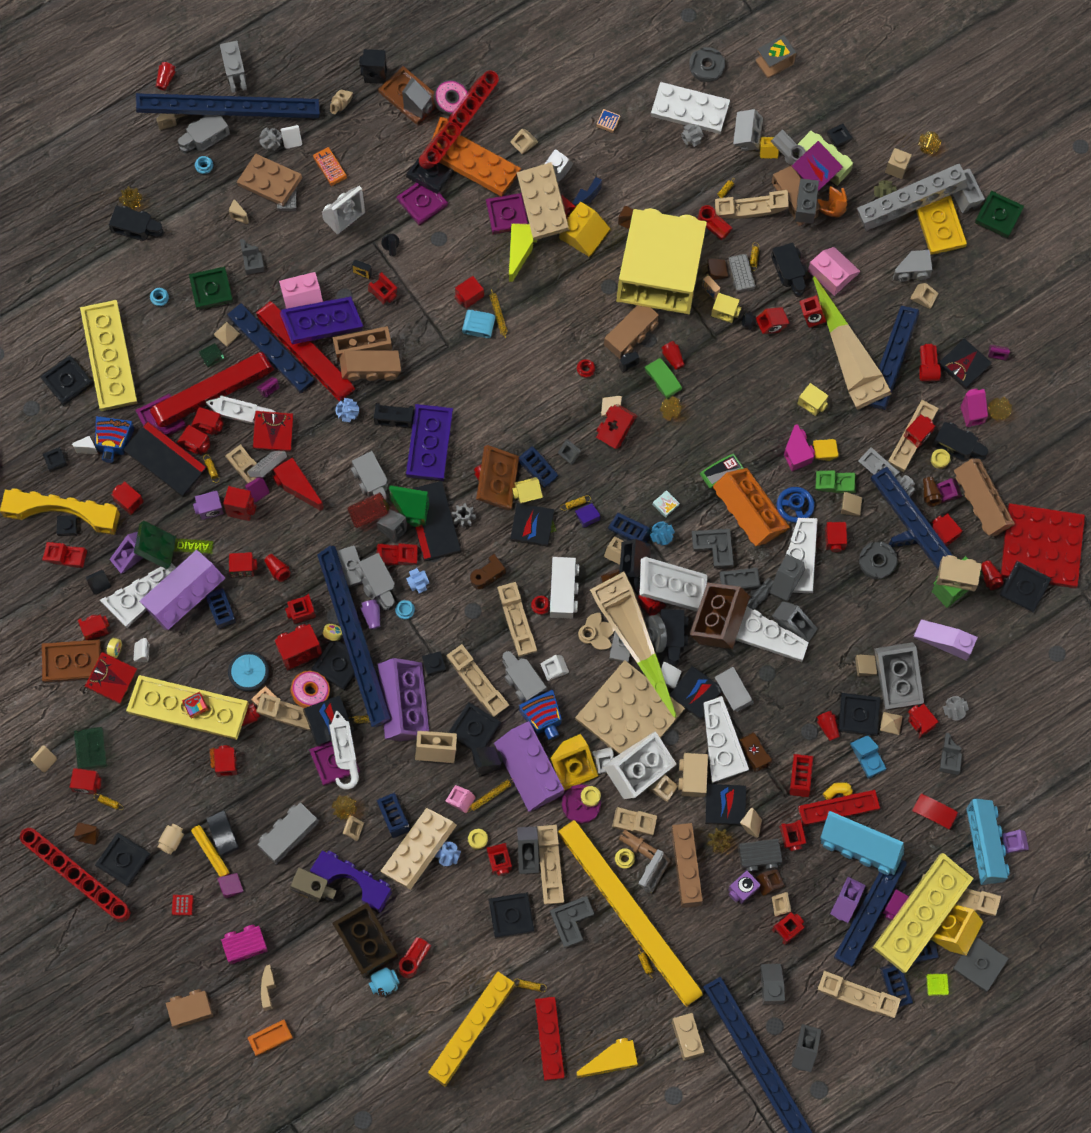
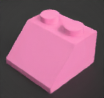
M835 247L823 250L810 262L808 272L815 276L835 296L860 273V270Z
M315 272L279 281L286 309L323 302Z

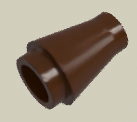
M924 478V502L928 506L939 505L942 502V494L934 478Z

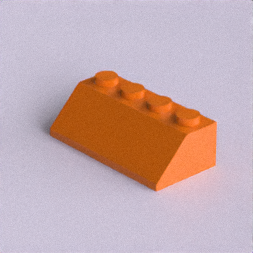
M747 468L727 472L713 485L717 496L723 500L728 511L733 514L738 521V525L744 529L749 540L755 546L768 543L790 528Z

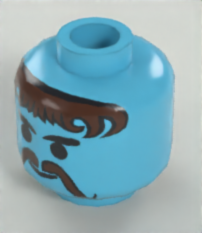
M385 967L371 975L372 982L369 983L373 994L378 993L380 997H385L397 991V985L400 983L394 970Z

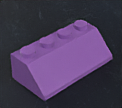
M195 550L139 602L164 630H169L219 585L225 577L198 550Z
M392 658L378 664L380 688L390 716V720L384 723L385 739L394 741L417 739V731H429L422 662Z
M529 721L511 729L494 742L497 751H500L503 763L528 812L564 795V788Z

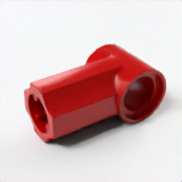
M709 205L701 207L697 219L706 221V228L721 241L725 239L731 232L732 227L716 214L713 207ZM702 215H708L710 218H704Z
M925 344L920 346V381H940L941 369L937 361L936 345Z
M418 937L415 938L406 955L399 962L401 976L412 978L416 975L417 969L431 948L427 941ZM410 963L414 968L411 971H405L403 966Z

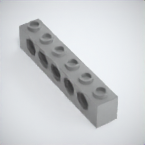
M959 163L858 207V216L865 231H868L967 188V178Z

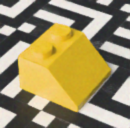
M580 202L567 218L570 230L559 233V239L590 257L608 234L610 227L595 210Z
M954 905L930 940L950 952L966 956L983 921L974 909Z

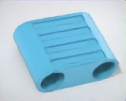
M467 310L462 332L467 335L491 338L495 315Z

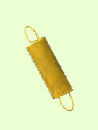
M728 180L717 195L723 198L733 187L734 181Z
M756 246L752 247L750 265L752 267H756L758 262L759 247Z
M206 459L204 462L211 479L217 478L218 474L212 459Z
M585 496L566 502V508L569 510L585 504Z
M101 794L98 798V802L117 809L120 805L119 802Z
M642 952L638 955L645 974L650 975L651 972L653 973V970L645 952Z
M519 979V986H516L540 991L541 984Z

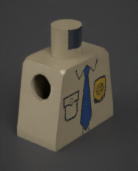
M301 868L297 869L289 888V892L319 902L321 897L332 901L336 890L326 886L328 880ZM311 886H317L318 891H314Z

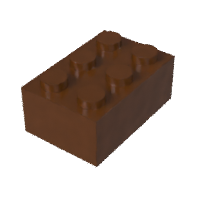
M707 582L690 636L701 645L733 649L750 596L740 586Z

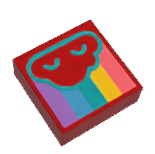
M200 691L182 700L191 719L209 710Z

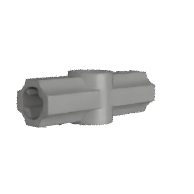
M783 129L771 140L772 144L785 156V161L789 165H793L805 153L804 147L797 145ZM792 152L797 153L798 159L792 155Z

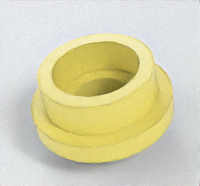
M621 849L616 853L615 862L620 868L627 869L634 864L635 856L631 850ZM623 856H627L629 860L627 862H623L621 858Z

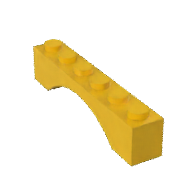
M19 489L5 490L0 508L3 517L23 520L41 512H65L83 519L96 532L112 535L116 533L120 516L118 508L113 504L99 505L90 500L80 502L71 497L62 499L52 494L43 496L33 491L24 493Z
M500 972L495 974L429 1070L428 1075L444 1087L447 1086L480 1033L515 987L513 981Z

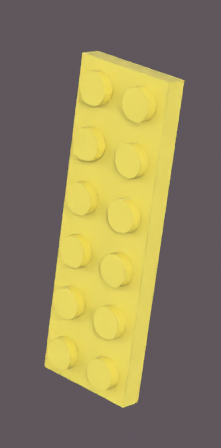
M117 300L80 307L100 411L138 404Z
M139 675L126 711L129 714L237 740L249 703L245 700ZM200 691L209 710L191 719L182 700Z
M941 853L872 948L901 972L906 973L974 878L944 853Z

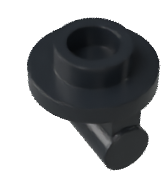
M387 234L382 238L381 245L385 250L389 251L390 256H395L400 240L396 234Z

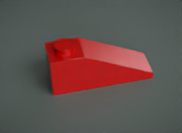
M293 457L273 469L275 475L273 479L278 487L281 485L284 491L320 511L324 509L322 501Z

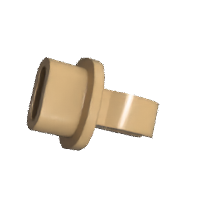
M339 90L332 97L330 112L336 114L338 111L345 109L352 99L353 92Z

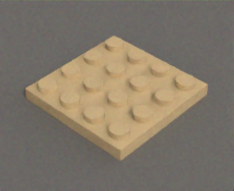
M624 660L579 712L575 720L619 755L653 732H656L661 739L685 708L670 696L677 715L674 718L647 677Z

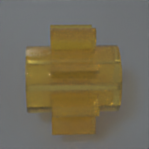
M931 131L926 132L925 135L921 134L918 146H921L920 150L923 153L933 154L934 151L938 152L941 144L938 134Z
M128 186L124 191L121 190L122 196L119 197V202L123 203V206H128L132 210L137 206L140 207L138 200H142V195L138 194L137 188L132 189Z
M673 396L671 399H664L660 411L663 412V418L669 421L673 417L678 418L683 407L679 404L680 399Z
M997 397L989 403L988 412L996 421L999 418L1004 420L1010 416L1012 405L1009 404V400L1005 397H1002L1001 400Z
M349 795L338 796L337 801H334L332 808L335 809L333 815H336L340 820L347 819L350 815L352 816L357 811V807L354 806L356 800H353Z
M715 828L714 835L708 834V837L712 840L707 843V846L712 845L713 852L720 850L723 853L724 847L730 848L731 845L727 841L731 840L732 837L725 834L726 829L722 832ZM717 837L723 840L722 844L715 842Z

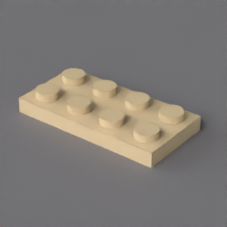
M552 162L517 172L534 241L570 230Z
M426 808L380 872L411 890L457 825L453 821Z

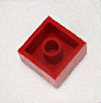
M310 624L300 625L295 628V631L282 633L274 640L287 671L322 654L320 644Z

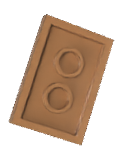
M255 154L237 180V184L246 190L284 206L303 177L296 171Z

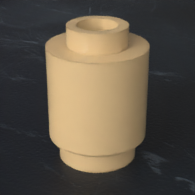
M175 824L167 825L158 841L159 845L157 848L171 855L173 851H176L184 837L183 829Z

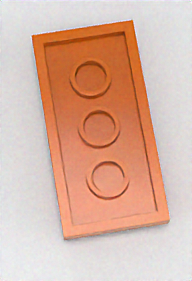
M461 135L457 137L440 160L441 164L501 197L517 178V172L521 171L520 167Z

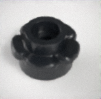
M752 312L744 313L742 316V327L751 330L756 325V316Z

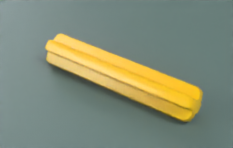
M200 825L194 827L191 832L220 877L228 875L229 870Z

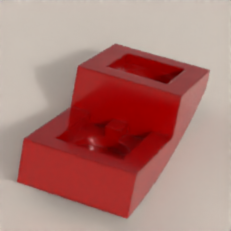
M47 542L42 560L63 566L83 568L87 550L83 547L66 546L64 543Z
M401 543L398 545L378 544L377 553H379L385 565L417 564L418 545Z

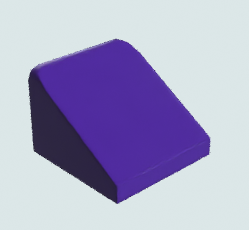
M592 503L575 511L583 528L599 521L601 517Z

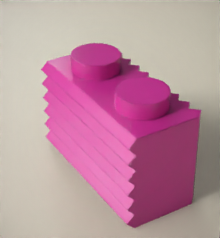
M246 926L243 928V932L237 934L236 931L229 932L224 935L225 938L221 939L230 965L268 951L259 926Z

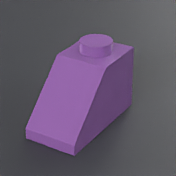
M138 532L128 534L110 558V561L120 573H124L143 559V557L134 553Z
M847 877L830 914L838 920L848 923L866 885Z

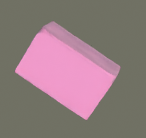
M455 785L445 802L467 813V809L470 808V804L474 802L476 797L469 790Z

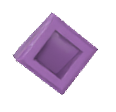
M1016 830L1002 834L1006 854L1029 850L1025 831Z

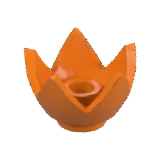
M830 186L829 200L817 199L821 213L830 217H840L846 212L847 195L844 188H841V193Z

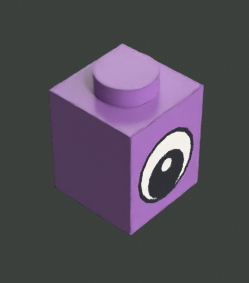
M217 491L195 496L196 503L193 506L196 515L200 514L201 520L224 514Z
M746 871L729 886V896L736 903L739 901L743 904L760 888V884Z

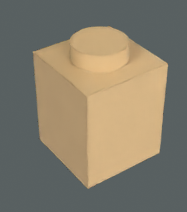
M894 148L885 173L903 179L912 154Z

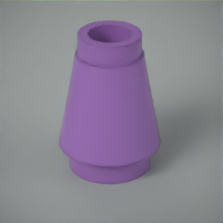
M377 600L363 602L361 610L369 629L381 627L380 604H377Z

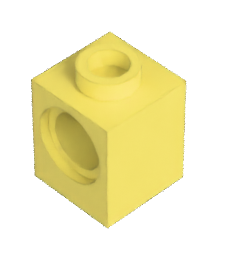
M718 293L711 316L733 323L734 317L738 318L741 307H738L739 299Z
M810 383L800 395L798 405L814 416H817L819 412L823 413L827 408L829 395Z
M535 477L514 483L515 488H512L513 495L520 503L543 498L538 478Z

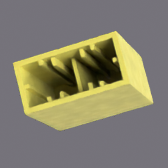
M651 208L645 210L634 209L619 276L616 302L690 314L707 222L700 221L691 215L677 217L662 214L660 211Z

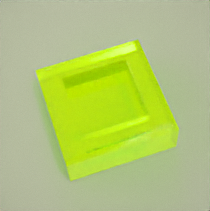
M947 974L926 975L928 995L949 994Z

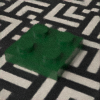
M991 190L975 223L1008 238L1024 206Z
M225 266L189 274L197 310L233 303Z
M143 520L139 524L134 553L168 569L171 566L176 537Z

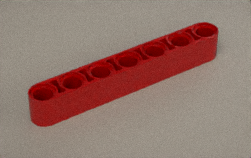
M489 70L476 80L420 155L419 164L422 168L431 169L442 159L497 85L499 77L496 72Z
M269 301L258 310L256 315L259 320L338 401H342L355 390L352 383L348 379H342L341 372L311 341L291 343L280 315L281 310L273 302Z
M259 352L154 405L150 409V413L160 428L168 426L197 411L199 407L207 406L206 401L220 398V396L225 397L272 372L273 367L264 352Z
M25 828L21 831L19 838L27 849L117 922H125L129 919L130 909L122 900L33 828ZM35 835L32 842H26L27 836ZM49 847V852L41 855L42 848ZM58 859L65 860L61 867L55 866ZM72 872H80L78 878H70ZM89 883H94L95 886L92 891L88 892L85 890ZM103 896H110V899L107 903H100V900ZM118 908H125L122 916L115 915Z

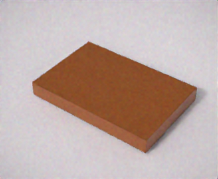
M402 66L378 89V92L418 125L429 114H425L422 119L405 110L402 91L411 78H414L431 96L433 107L430 113L436 108L433 99L434 91Z
M489 445L484 446L476 500L505 510L512 509L514 496L512 488H515L514 483L516 482L519 456Z
M86 640L43 643V683L88 680L101 654V641Z

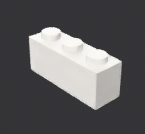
M553 557L550 618L573 619V612L577 613L578 601H574V594H578V583H575V576H579V564H575L576 558Z

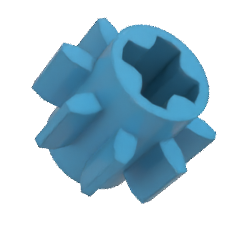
M662 521L653 525L650 536L653 542L666 545L672 541V534L675 531L672 525Z

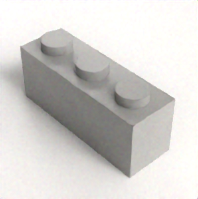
M301 803L297 806L293 805L288 810V815L283 820L280 818L273 825L274 829L269 834L267 832L264 833L259 839V849L275 864L318 824L317 818Z

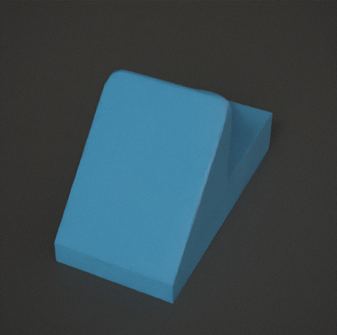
M868 735L850 743L867 778L886 770L877 752L879 749L878 745Z

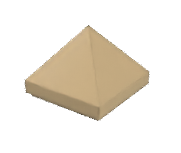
M228 322L214 333V336L226 347L240 335Z
M883 712L880 731L899 735L903 716Z
M349 815L343 834L358 841L364 822Z
M788 892L772 897L775 916L791 912Z

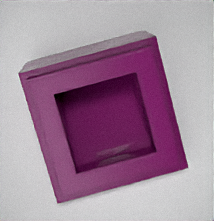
M990 345L988 357L1006 361L1010 350L1007 347Z
M271 377L259 385L257 389L266 398L279 389L278 380Z
M262 477L255 478L245 486L246 490L251 491L254 502L259 501L270 493Z
M950 478L937 484L942 494L941 503L962 497L956 479Z
M237 873L217 878L225 899L244 892Z

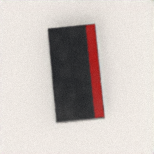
M148 421L123 449L124 452L182 497L207 469L204 464Z
M442 481L411 488L428 492L429 509L425 526L415 527L424 562L460 553L461 549Z

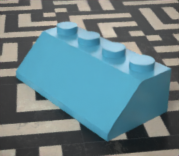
M972 799L966 810L981 885L1005 882L1010 872L1008 864L1004 862L1006 851L1005 846L1001 845L1000 841L1002 830L1001 826L997 825L996 820L998 818V809L993 805L992 800Z
M829 811L821 834V844H823L824 848L830 851L837 850L841 852V855L852 859V857L858 859L861 864L867 867L872 865L883 874L889 875L890 873L895 875L904 855V842Z

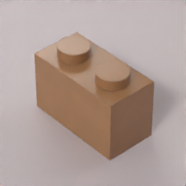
M201 989L194 990L189 993V996L183 998L182 996H176L166 1003L174 1029L214 1017L208 995L205 991L201 992Z

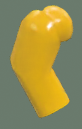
M847 782L834 783L822 795L826 800H829L837 793H843L844 796L851 795L853 789Z

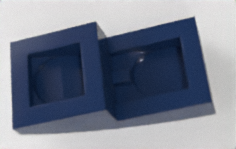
M595 177L588 191L580 189L572 204L576 207L580 202L588 205L601 190L602 179Z

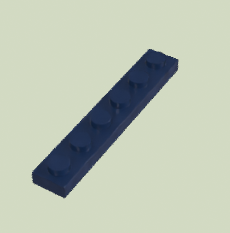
M242 303L227 314L235 326L260 352H264L267 359L300 394L315 382L310 374Z
M900 306L881 360L879 370L891 393L919 316V309ZM891 395L867 406L886 410Z
M885 467L871 476L872 482L938 570L942 557L953 555L888 467Z
M901 860L895 875L890 873L886 875L879 872L839 946L834 959L851 968L853 967L901 878L907 862Z

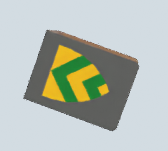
M782 35L758 48V53L761 57L756 59V63L765 76L770 78L794 65L796 51L786 37Z

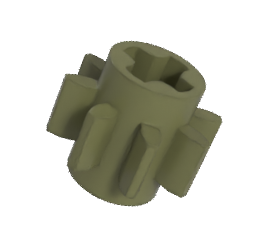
M888 180L879 181V185L874 186V195L878 199L897 191V187L892 185V181Z

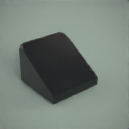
M102 569L86 577L94 595L111 588L109 580Z

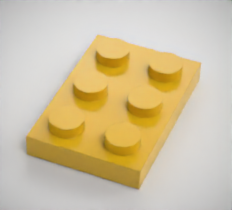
M951 195L916 209L930 255L966 247L967 243Z

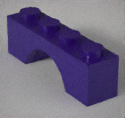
M322 850L310 873L328 880L327 884L339 878L354 880L362 889V903H368L371 909L380 913L392 894L389 888L390 885L381 879L379 882L372 878L373 875L365 870H362V872L356 870V866L347 860L345 862L337 859L339 856L331 851L326 853Z

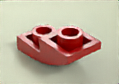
M920 794L912 810L914 813L948 830H951L959 815V812L923 794Z

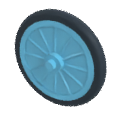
M255 652L238 654L230 662L228 668L230 682L242 691L259 689L265 684L269 676L267 661L263 656Z

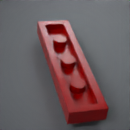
M871 790L798 806L802 826L826 822L829 811L843 817H850L878 811L880 806L876 791Z
M555 997L535 999L544 1081L564 1079Z

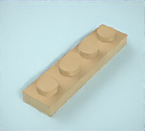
M921 400L907 428L920 414L933 420L939 408ZM905 431L888 460L894 468L902 472L906 470L917 449L914 444L904 437Z

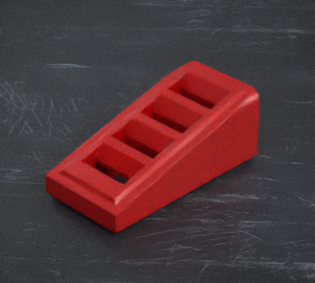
M794 754L790 795L809 797L813 756ZM797 762L807 763L808 766L797 765ZM796 770L807 771L808 773L796 772ZM795 778L807 779V781L795 780Z

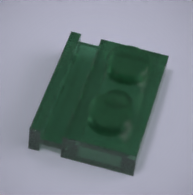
M103 727L74 731L78 769L107 766Z

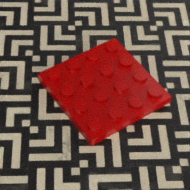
M1009 503L1007 510L1015 525L1005 530L1000 572L1003 578H1008L1016 561H1019L1052 578L1049 585L1077 588L1085 515Z

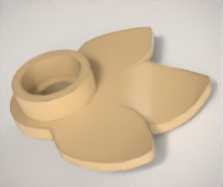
M600 613L591 614L587 618L586 624L579 629V639L583 643L591 644L599 650L611 648L612 645L608 638L615 630L609 622H601ZM590 632L591 637H585L584 634Z

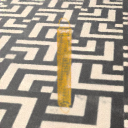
M492 292L491 303L493 301L492 306L494 311H496L495 317L499 321L498 327L503 333L501 335H504L507 328L505 321L502 322L504 318L502 311L499 312V309L501 310L499 308L500 305L496 302V299L498 300V297L496 298L497 294Z
M506 780L501 783V785L492 789L488 794L483 795L484 797L470 804V807L483 806L482 803H487L500 794L502 790H506L503 788H509L511 786L510 781Z

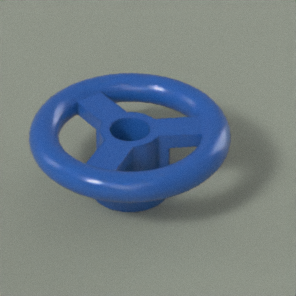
M801 487L787 488L778 496L777 510L789 522L797 523L798 518H809L814 511L815 505L812 495ZM793 492H797L795 494H792L789 500H784L786 495ZM807 498L809 508L803 515L801 508L804 505V499ZM783 506L795 510L797 517L788 515L784 511Z

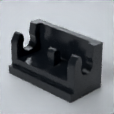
M376 403L374 424L412 429L414 407L383 406L380 403Z

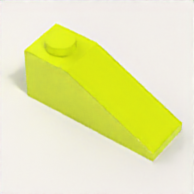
M512 223L509 282H513L533 250V242L537 243V240L534 241L530 224Z

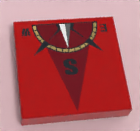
M255 411L253 449L291 452L293 414Z
M101 652L84 687L120 704L137 668Z

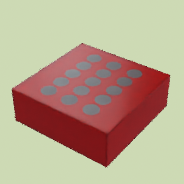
M173 895L172 916H193L194 896Z

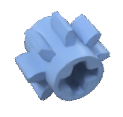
M344 398V401H340L336 406L338 418L344 422H351V419H355L359 414L357 402H353V399Z
M417 568L410 571V577L406 579L411 590H417L418 593L426 591V585L430 583L425 571L419 572Z
M445 842L435 857L438 858L441 865L451 866L452 863L457 864L461 851L457 850L455 843Z

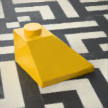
M581 734L563 741L551 757L555 773L564 791L572 786L598 777L588 744Z

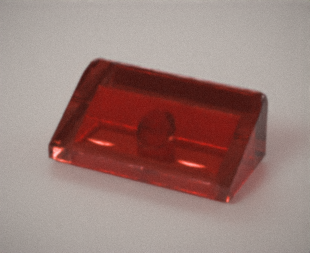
M381 492L349 506L347 509L355 528H358L388 514L390 507Z

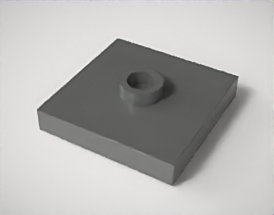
M976 937L967 955H961L952 970L987 992L1009 958Z

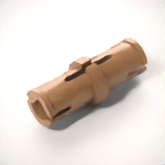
M626 829L619 838L620 841L632 847L634 852H640L650 860H652L658 850L644 842L645 839H639Z

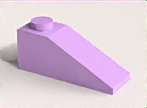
M925 620L920 621L913 636L966 661L978 638L960 629Z

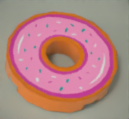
M304 671L294 678L290 692L295 703L302 708H306L327 700L330 688L325 677L318 672ZM305 687H313L315 693L308 694L305 691Z

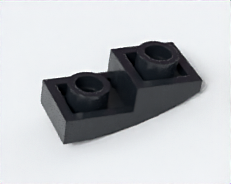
M225 810L206 818L221 857L239 849L236 835L231 828Z

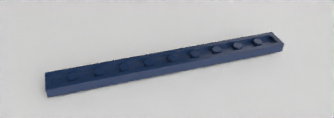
M136 93V113L319 118L320 115L319 99Z
M329 546L317 554L371 726L377 728L390 720V716L336 547Z
M719 977L703 986L705 993L787 1133H812L722 978Z

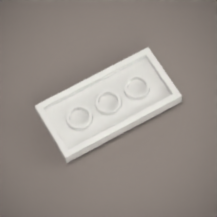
M660 82L651 117L682 125L691 123L695 126L699 125L702 130L721 134L730 100Z
M648 557L641 559L640 596L698 611L707 585L706 574Z

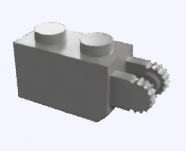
M238 41L220 44L227 80L232 93L236 92L234 83L240 82L243 91L247 90Z
M205 115L202 119L191 123L186 128L187 133L179 138L178 144L182 152H188L195 147L198 151H204L230 135L229 127L220 115Z
M371 451L352 460L353 467L350 469L354 478H359L361 482L359 487L362 493H367L369 499L373 497L378 506L382 508L387 506L388 500L385 492L388 488L387 478L373 452Z
M379 553L358 562L354 566L355 575L362 581L365 594L368 597L370 596L371 600L376 599L381 609L388 610L394 604L393 596L390 592L394 587V581Z
M509 651L503 653L502 662L506 667V676L504 678L509 686L513 685L517 690L515 694L521 702H527L546 693L547 687L527 659L517 660L513 653Z

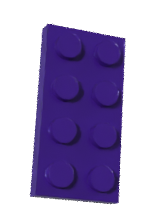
M351 297L282 309L280 312L292 344L358 332L363 329V324Z
M415 404L406 477L444 481L453 408Z

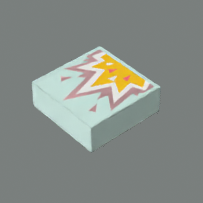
M666 490L652 505L666 518L680 503Z

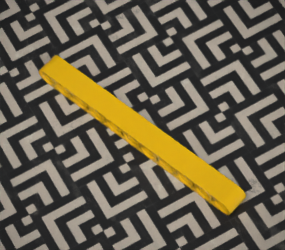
M573 820L557 831L565 845L681 1002L687 1007L701 997L703 993L577 822Z

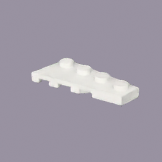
M798 518L789 549L786 554L803 561L805 565V571L793 593H813L817 518Z
M172 563L168 569L159 567L148 573L144 578L133 581L131 585L115 591L114 594L107 598L104 597L100 601L128 628L147 611L139 601L176 567Z
M748 606L746 607L736 641L800 662L803 661L808 646L807 641L791 631L780 627L773 620L762 616L760 612L752 610Z
M723 697L704 702L712 783L749 771Z

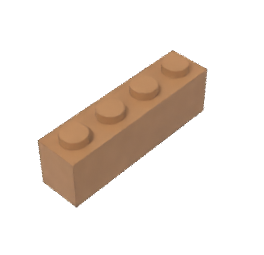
M970 459L954 470L957 482L962 485L966 499L971 502L973 512L983 524L982 529L988 536H997L1015 525L980 459Z
M692 823L672 825L671 833L681 908L701 906L703 900Z

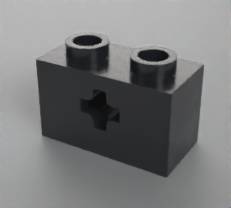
M364 49L363 56H360L359 59L360 74L364 76V83L384 84L386 82L387 61L385 50Z

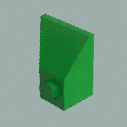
M390 485L391 502L398 512L406 517V522L415 527L425 526L429 509L428 492Z

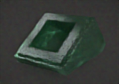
M215 343L199 351L207 367L224 359L222 352Z

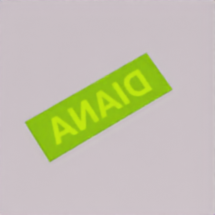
M176 539L174 551L194 552L198 550L200 553L212 554L213 541Z

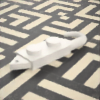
M224 396L206 401V404L214 412L220 413L221 417L254 424L255 411L276 412L256 404Z
M336 711L333 721L329 725L335 761L339 768L344 770L350 769L351 781L348 784H343L339 778L335 780L340 788L349 790L356 786L359 775L349 721H346Z

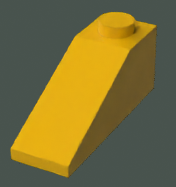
M628 1038L616 1040L615 1044H612L577 1071V1079L637 1067L638 1063L633 1040L628 1041Z

